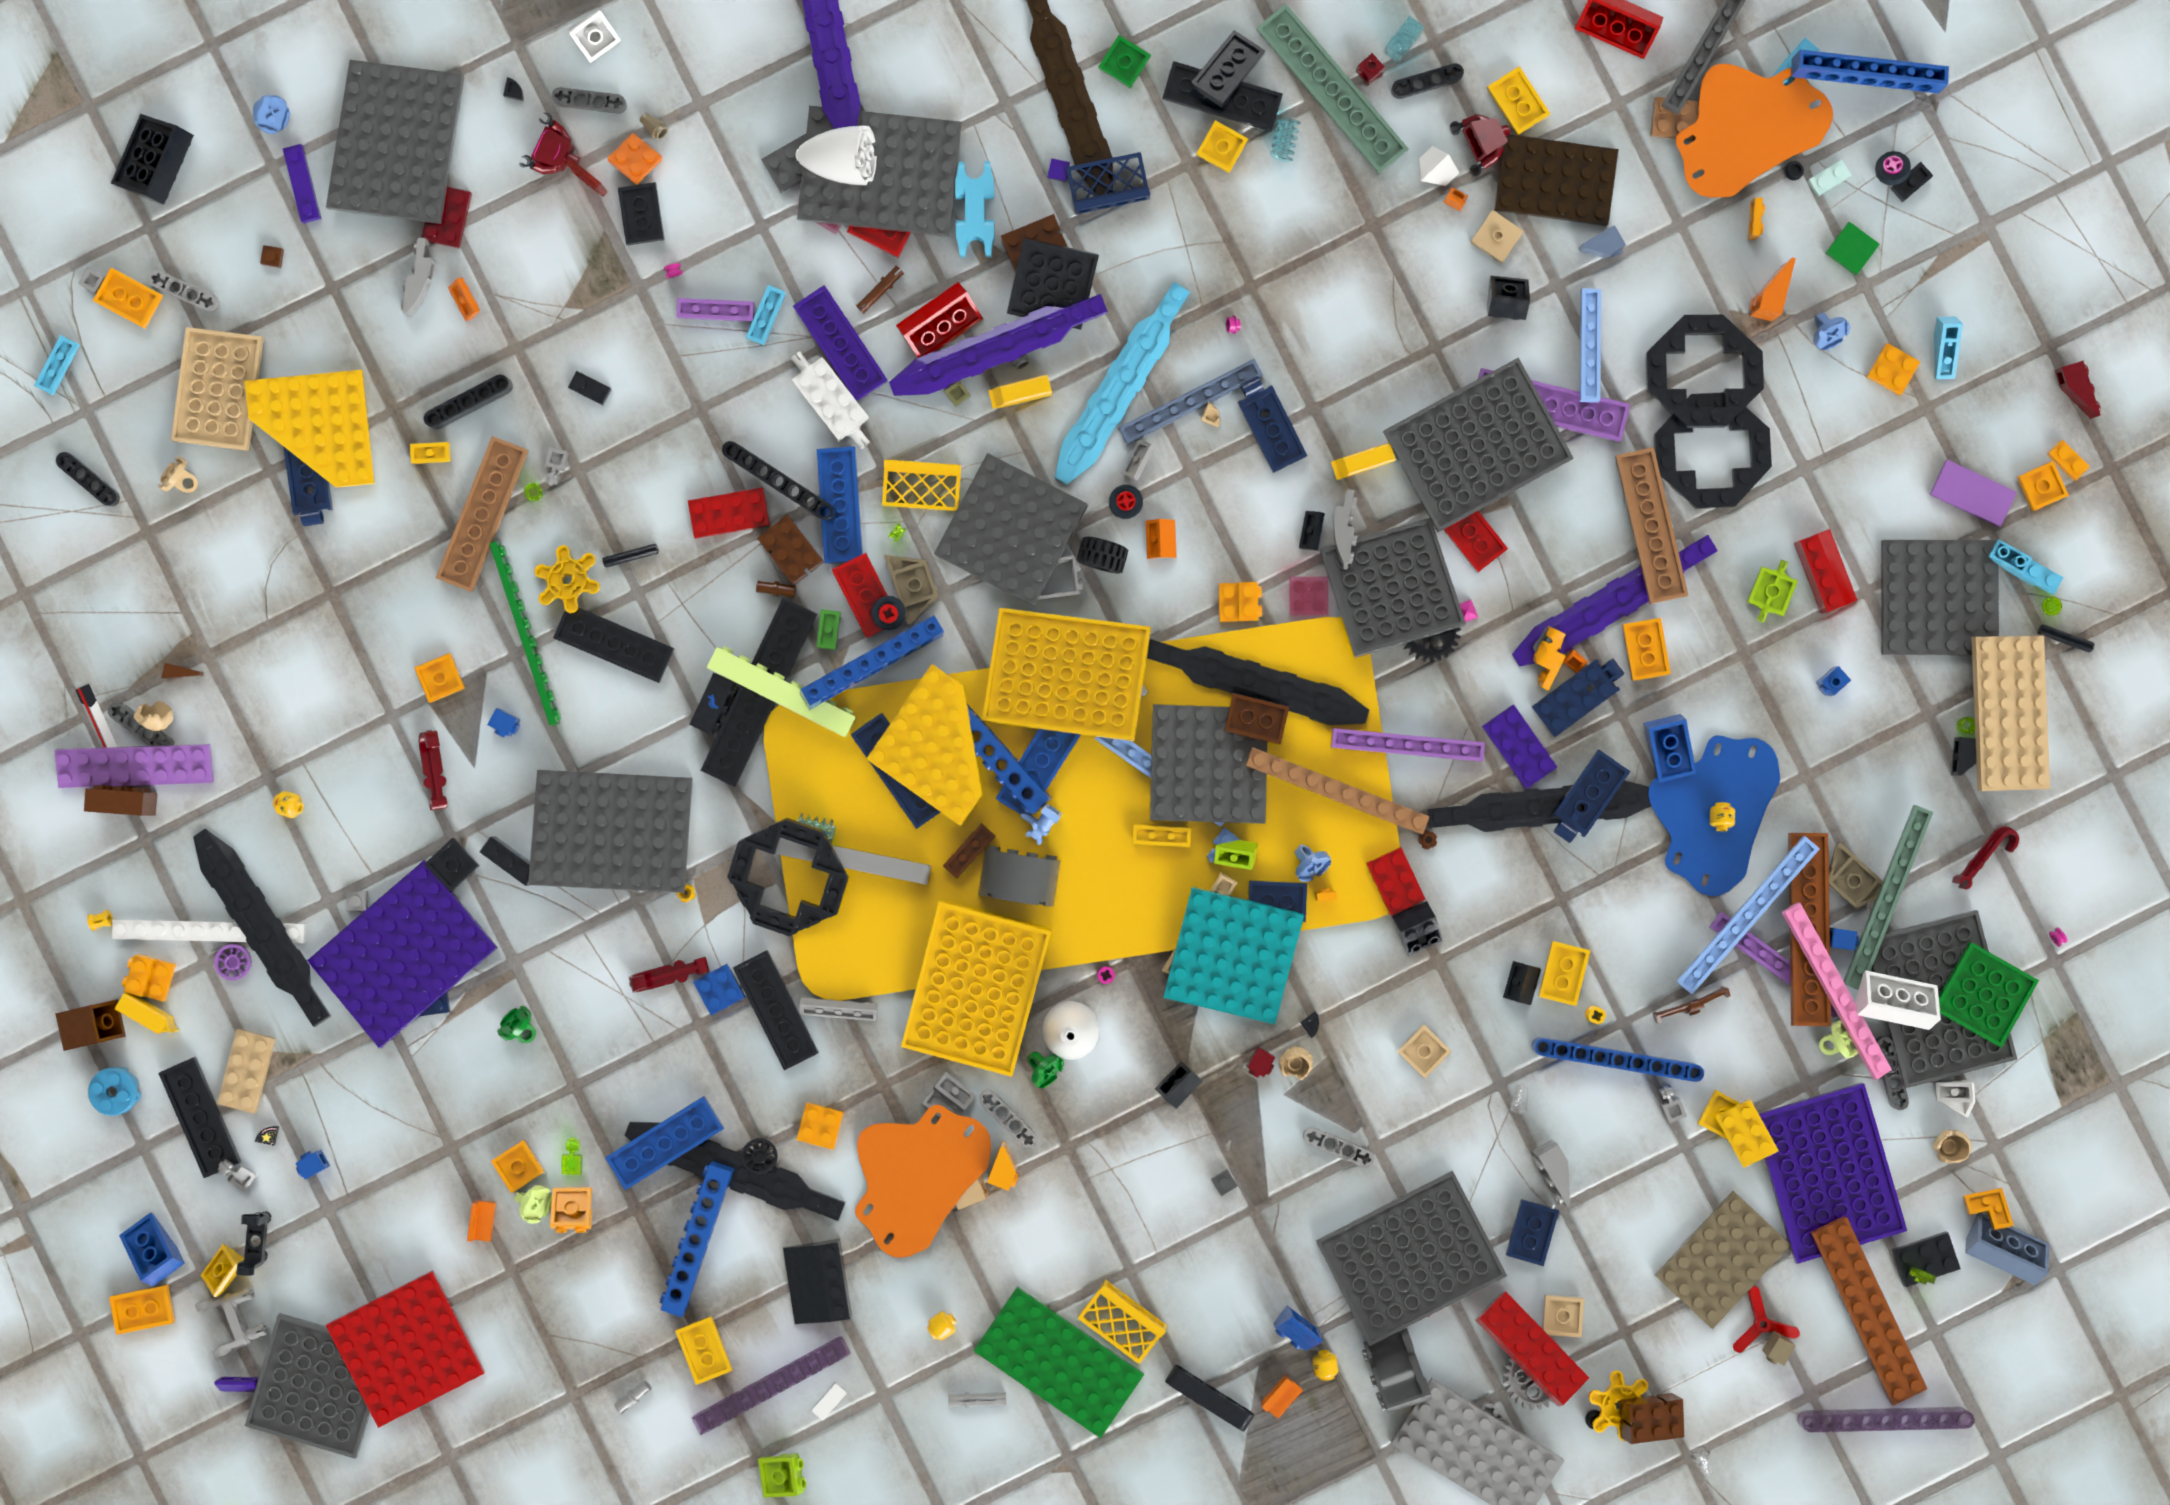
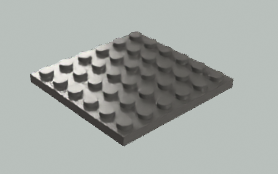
M987 453L934 555L1035 607L1088 504Z
M1430 518L1358 538L1356 546L1352 545L1351 552L1354 553L1353 563L1348 564L1347 570L1343 569L1335 546L1320 550L1354 658L1466 625Z
M1881 540V655H1972V637L1999 636V565L1988 557L1997 540Z
M1153 704L1150 820L1265 824L1267 774L1249 768L1245 764L1252 747L1267 753V742L1225 732L1224 728L1229 707Z
M279 1313L245 1426L356 1459L370 1417V1411L326 1326Z

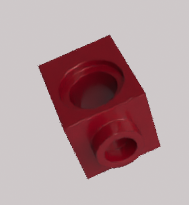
M1371 53L1357 66L1356 73L1369 86L1383 73L1385 66Z

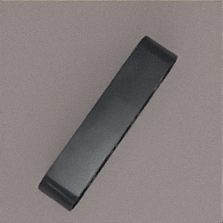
M496 375L428 410L423 417L424 423L433 429H441L509 394L513 389L512 381L504 375ZM506 380V386L499 389V382ZM489 389V395L482 398V391ZM472 398L471 405L466 407L464 404L465 400ZM454 406V414L448 415V409ZM437 415L438 421L435 424H431V418Z
M1177 1364L1174 1365L1165 1379L1169 1386L1240 1431L1245 1432L1255 1416L1249 1409Z

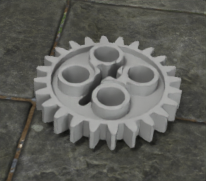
M1508 1358L1511 1364L1510 1366L1504 1365L1508 1372H1504L1502 1375L1507 1377L1503 1383L1509 1385L1505 1391H1512L1509 1397L1511 1399L1517 1397L1515 1403L1519 1404L1522 1402L1523 1408H1526L1528 1404L1531 1410H1534L1535 1405L1541 1410L1542 1404L1548 1408V1401H1553L1525 1372L1524 1379L1518 1381L1516 1378L1517 1373L1523 1370L1513 1359ZM1528 1383L1524 1389H1521L1522 1385ZM1535 1386L1537 1394L1531 1397L1529 1389Z

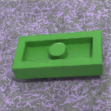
M821 609L817 648L836 650L841 612Z

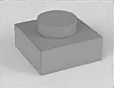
M87 267L78 284L96 294L105 277Z
M347 891L346 911H365L368 908V891Z

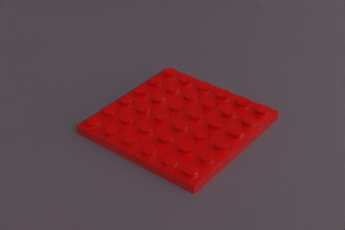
M433 1270L325 1325L378 1428L485 1373Z

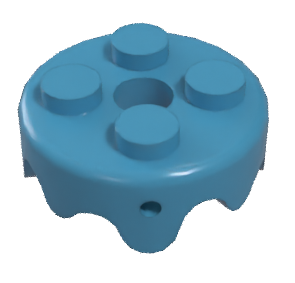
M110 1067L101 1070L92 1078L88 1088V1097L92 1106L98 1112L108 1116H116L130 1111L141 1098V1093L138 1091V1079L126 1067ZM111 1086L117 1090L115 1097L110 1096L108 1093Z

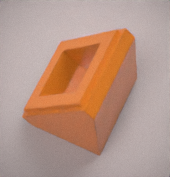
M1451 188L1443 203L1461 211L1468 195L1455 188Z
M1574 649L1569 652L1563 661L1576 673L1588 664V661Z

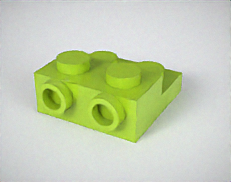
M799 1453L781 1454L779 1456L761 1457L758 1459L763 1498L798 1496L804 1492L807 1482L802 1477L801 1470L804 1467V1462L799 1457Z

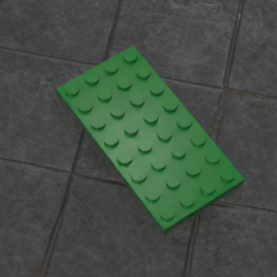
M1018 1286L974 1349L975 1353L1100 1439L1144 1376L1142 1371Z

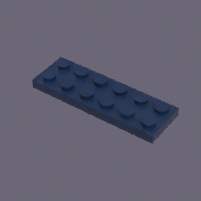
M883 713L851 734L866 758L890 725ZM871 763L916 829L941 813Z

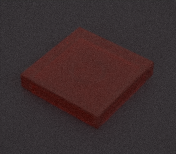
M572 159L568 161L567 166L574 175L602 197L607 194L608 191L601 182Z

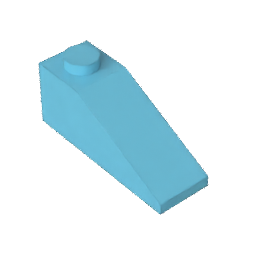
M1956 316L1936 317L1934 332L1935 379H1955L1963 323Z

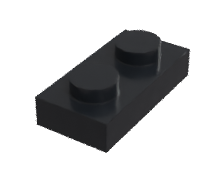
M1920 162L1910 170V175L1904 182L1893 185L1890 189L1901 202H1904L1931 179L1933 175Z
M578 371L575 372L568 386L569 389L602 406L612 390L610 387Z
M1305 511L1299 549L1318 551L1325 513Z

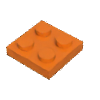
M634 133L608 157V162L636 185L662 161V156Z

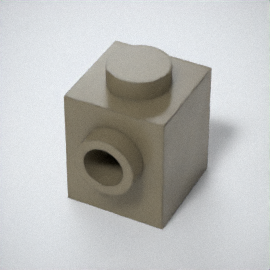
M1773 1331L1762 1351L1766 1354L1768 1361L1775 1365L1778 1362L1784 1366L1796 1346L1790 1339Z

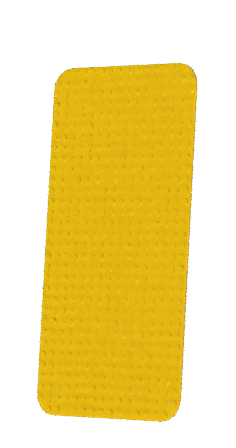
M1321 617L1161 642L1184 650L1206 646L1222 651L1229 656L1245 661L1248 659L1260 663L1261 666L1281 672L1293 673L1297 677L1316 683L1322 682L1344 690L1369 709L1365 724L1327 725L1311 720L1307 716L1288 711L1281 744L1267 742V753L1393 802L1386 753L1330 748L1332 728L1383 733L1371 654L1354 658L1341 617ZM1147 659L1143 685L1149 693L1140 700L1135 741L1132 742L1151 755L1153 704L1229 707L1233 693L1195 684L1181 669ZM990 668L948 674L964 685L967 704L982 719ZM922 678L847 689L831 698L830 700L837 703L836 707L840 709L846 707L854 711L853 716L856 719L847 737H843L780 704L771 711L764 726L763 741L776 822L789 818L824 830L831 845L931 866L928 885L844 868L849 876V880L837 915L820 921V923L798 931L793 935L797 969L802 983L812 994L825 1000L843 1001L915 990L939 900L1052 930L1041 970L1174 950L1191 887L1209 891L1220 872L1238 882L1230 896L1248 900L1249 880L1307 883L1306 922H1302L1300 931L1374 920L1389 913L1366 863L1400 847L1397 825L1270 775H1267L1265 824L1223 823L1219 827L1213 822L1150 820L1151 778L1095 740L1096 736L1081 734L1046 790L1052 797L1048 804L1063 815L1057 823L1052 825L1048 835L1042 836L1043 842L1038 845L1032 836H1026L1029 830H1033L1032 825L1021 818L1019 813L995 799L1003 785L995 778L997 774L993 770L989 771L982 763L984 760L980 755L976 756L983 795L963 824L960 826L943 813H939L918 829L914 827L871 763L866 759V756L851 734L881 713L884 714L891 724ZM984 722L1018 760H1020L1039 730L1036 728ZM979 731L973 733V739L976 742L981 739ZM988 745L986 747V754L991 756L994 753V748ZM1001 759L998 766L1001 770H1004L1007 767V763L1004 759ZM1041 808L1036 814L1031 815L1038 820L1042 814L1041 810L1043 808ZM982 823L995 835V838L985 849H989V846L1001 847L1000 851L1006 853L1007 849L1017 850L1019 855L1025 856L1027 852L1036 853L1038 858H1046V855L1057 856V860L1061 861L1054 906L1026 904L978 895L985 849L957 879L943 865ZM1133 825L1191 828L1190 847L1132 844ZM1224 827L1238 837L1239 840L1258 843L1256 861L1252 870L1214 864L1208 861L1209 859L1206 856L1212 848H1216L1213 841ZM1301 844L1308 846L1314 853L1325 851L1331 857V865L1327 871L1321 876H1313V880L1308 882L1300 881L1295 873L1301 863L1295 855V850ZM781 855L789 915L796 917L801 900L820 905L829 873L811 868L813 861ZM1322 888H1331V891H1336L1337 899L1316 901L1315 893H1319Z

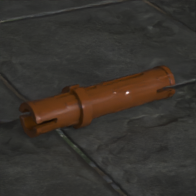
M897 265L885 277L882 276L880 278L881 281L855 305L860 309L865 304V307L861 310L863 314L888 289L891 290L893 288L892 285L904 275L902 270L895 275L900 269Z

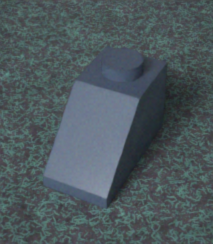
M1614 225L1584 242L1578 249L1580 252L1602 258L1610 256L1615 258L1623 253L1622 249L1626 244Z

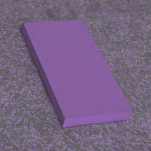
M1945 460L1929 495L1994 526L2001 527L2017 492L1950 460Z

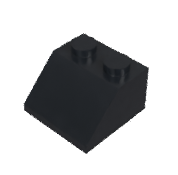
M1490 275L1487 301L1488 316L1526 320L1530 304L1529 280Z

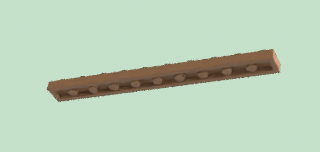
M1253 747L1245 764L1249 768L1423 835L1429 819L1427 815Z

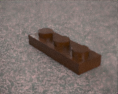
M981 823L943 867L957 879L995 838V835Z

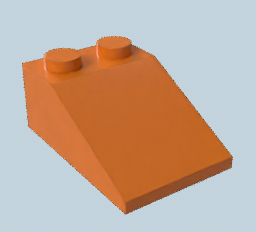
M1792 257L1784 263L1754 299H1751L1749 304L1750 316L1773 321L1782 315L1796 258Z

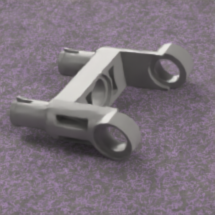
M251 1287L236 1293L230 1291L195 1304L197 1312L222 1305L235 1340L227 1342L212 1351L215 1359L250 1344L253 1339L268 1334V1328L264 1329L267 1327L265 1323L248 1328L239 1303L255 1297L254 1292L246 1295L253 1291Z

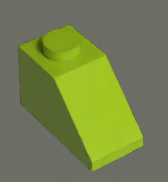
M1236 840L1217 844L1214 864L1252 870L1256 861L1258 843Z

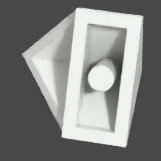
M1434 146L1419 158L1421 181L1446 187L1459 174L1449 154Z
M1967 1080L1936 1082L1937 1102L1945 1104L1968 1118L1975 1104L1974 1083Z

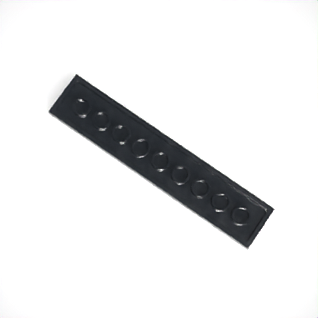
M782 598L751 664L756 666L759 663L768 668L766 672L772 675L777 672L785 676L784 681H787L818 614ZM741 685L700 771L736 787L776 702Z

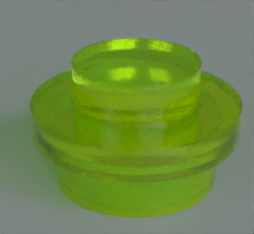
M2048 597L2043 601L2042 609L2049 616L2057 615L2062 610V602L2057 597Z

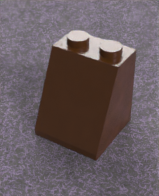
M118 999L55 1013L63 1051L126 1037L121 1013L115 1010Z

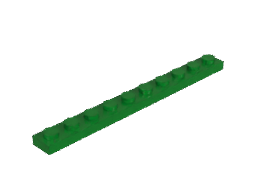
M497 541L489 543L549 726L559 725L561 714L559 709L555 708L553 702L555 701V695L552 690H549L547 684L549 683V677L546 671L543 672L541 666L543 659L540 653L537 654L535 648L537 641L534 635L531 636L529 630L531 628L530 620L528 617L525 618L523 612L525 610L524 602L522 599H519L517 594L519 592L518 584L516 581H513L511 576L513 574L512 566L510 563H507L505 558L507 556L506 548Z

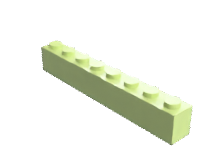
M725 646L722 649L716 648L707 666L708 669L843 737H847L856 719L853 716L854 711L846 707L840 709L836 707L837 703L830 699L809 710L800 695L802 685L795 681H792L791 684L784 681L785 676L777 672L774 675L766 672L768 668L759 663L756 666L750 664L751 659L741 654L737 657L732 654L733 650Z

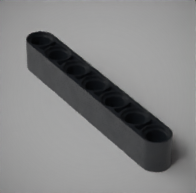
M733 441L723 444V455L818 518L827 522H831L836 518V508L741 445ZM733 446H735V447H736V452H735V454H734V455H730V454H729L730 448L733 447ZM751 456L752 462L746 466L745 459ZM767 467L766 475L761 476V469ZM782 477L783 483L777 486V478ZM798 487L799 493L796 496H792V489ZM814 497V505L808 507V499ZM829 507L830 515L824 517L823 510Z

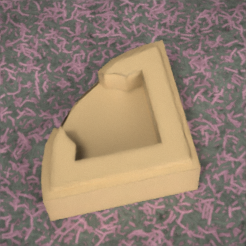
M1208 402L1201 421L1218 428L1220 424L1219 411L1214 404Z

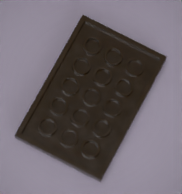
M1511 134L1506 136L1507 143L1503 146L1504 151L1501 154L1494 211L1602 226L1609 225L1619 149Z

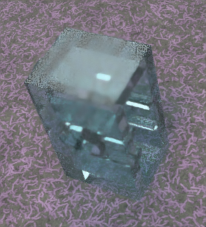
M1409 16L1388 42L1384 53L1399 64L1421 36L1425 27Z

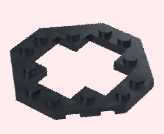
M1723 314L1684 315L1646 353V391L1652 397L1654 396L1671 415L1673 414L1677 417L1685 428H1725L1764 389L1763 351ZM1685 335H1722L1723 354H1742L1743 388L1725 389L1724 407H1687V389H1667L1666 354H1684Z
M1724 392L1690 394L1687 397V407H1724ZM1747 407L1729 423L1730 431L1749 430L1751 467L1732 469L1733 487L1696 489L1695 470L1676 471L1674 434L1693 433V428H1685L1680 423L1681 421L1672 414L1654 434V450L1661 478L1669 483L1679 495L1689 501L1695 509L1737 506L1772 467L1770 428Z
M789 818L778 821L739 840L727 876L730 883L736 889L737 896L743 907H746L754 925L789 937L798 931L820 923V921L837 915L849 880V876L824 830ZM780 838L815 849L816 853L811 868L829 873L820 905L801 900L796 917L760 905L765 887L747 881L756 850L759 849L775 855Z

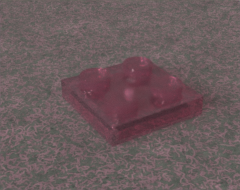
M1328 576L1289 577L1290 616L1328 615Z

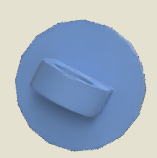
M268 94L262 96L254 104L253 119L258 129L268 134H276L286 127L290 117V110L287 108V103L284 99Z
M1823 312L1814 317L1818 330L1814 334L1813 342L1818 349L1829 350L1836 347L1843 341L1844 335L1847 336L1850 332V324L1843 317L1829 319Z
M1303 844L1299 845L1295 850V855L1301 862L1295 872L1300 881H1312L1313 876H1321L1331 865V857L1325 851L1314 853L1308 846Z

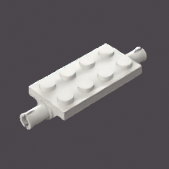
M801 351L796 353L797 357L794 354L791 360L801 371L800 374L792 379L794 385L838 442L846 436H851L860 449L865 448L864 446H867L870 441L860 430V426L869 419L868 415L823 357L813 364H809Z

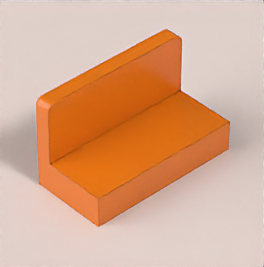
M1146 520L1147 559L1176 558L1175 520Z
M476 1200L472 1203L467 1235L468 1242L473 1240L491 1241L496 1202Z
M1285 1374L1260 1403L1261 1407L1266 1412L1269 1411L1276 1418H1279L1299 1396L1302 1388Z

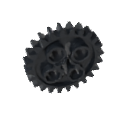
M1461 628L1430 636L1428 648H1425L1427 637H1425L1422 644H1417L1414 641L1408 642L1403 649H1410L1409 656L1415 653V660L1421 656L1423 662L1429 658L1430 663H1433L1434 657L1441 661V655L1447 658V651L1454 652L1451 646L1459 645L1455 639L1461 638L1460 635L1456 634V632L1461 631ZM1439 638L1442 641V647H1435L1433 639Z

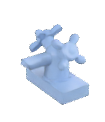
M1048 803L1041 810L1042 814L1038 820L1028 813H1022L1020 816L1032 825L1033 830H1029L1026 836H1032L1038 845L1043 842L1042 836L1048 835L1052 825L1057 823L1063 815Z

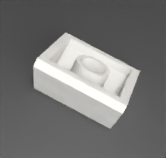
M600 10L568 32L590 63L621 41Z

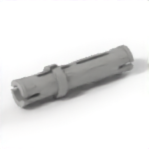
M1006 1392L948 1394V1407L966 1406V1408H970V1406L1006 1405Z

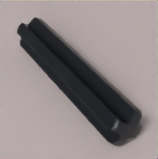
M651 544L603 557L602 561L604 567L608 568L658 554L659 549L657 544Z
M2045 624L2040 625L2038 629L2039 635L2088 653L2094 650V642Z

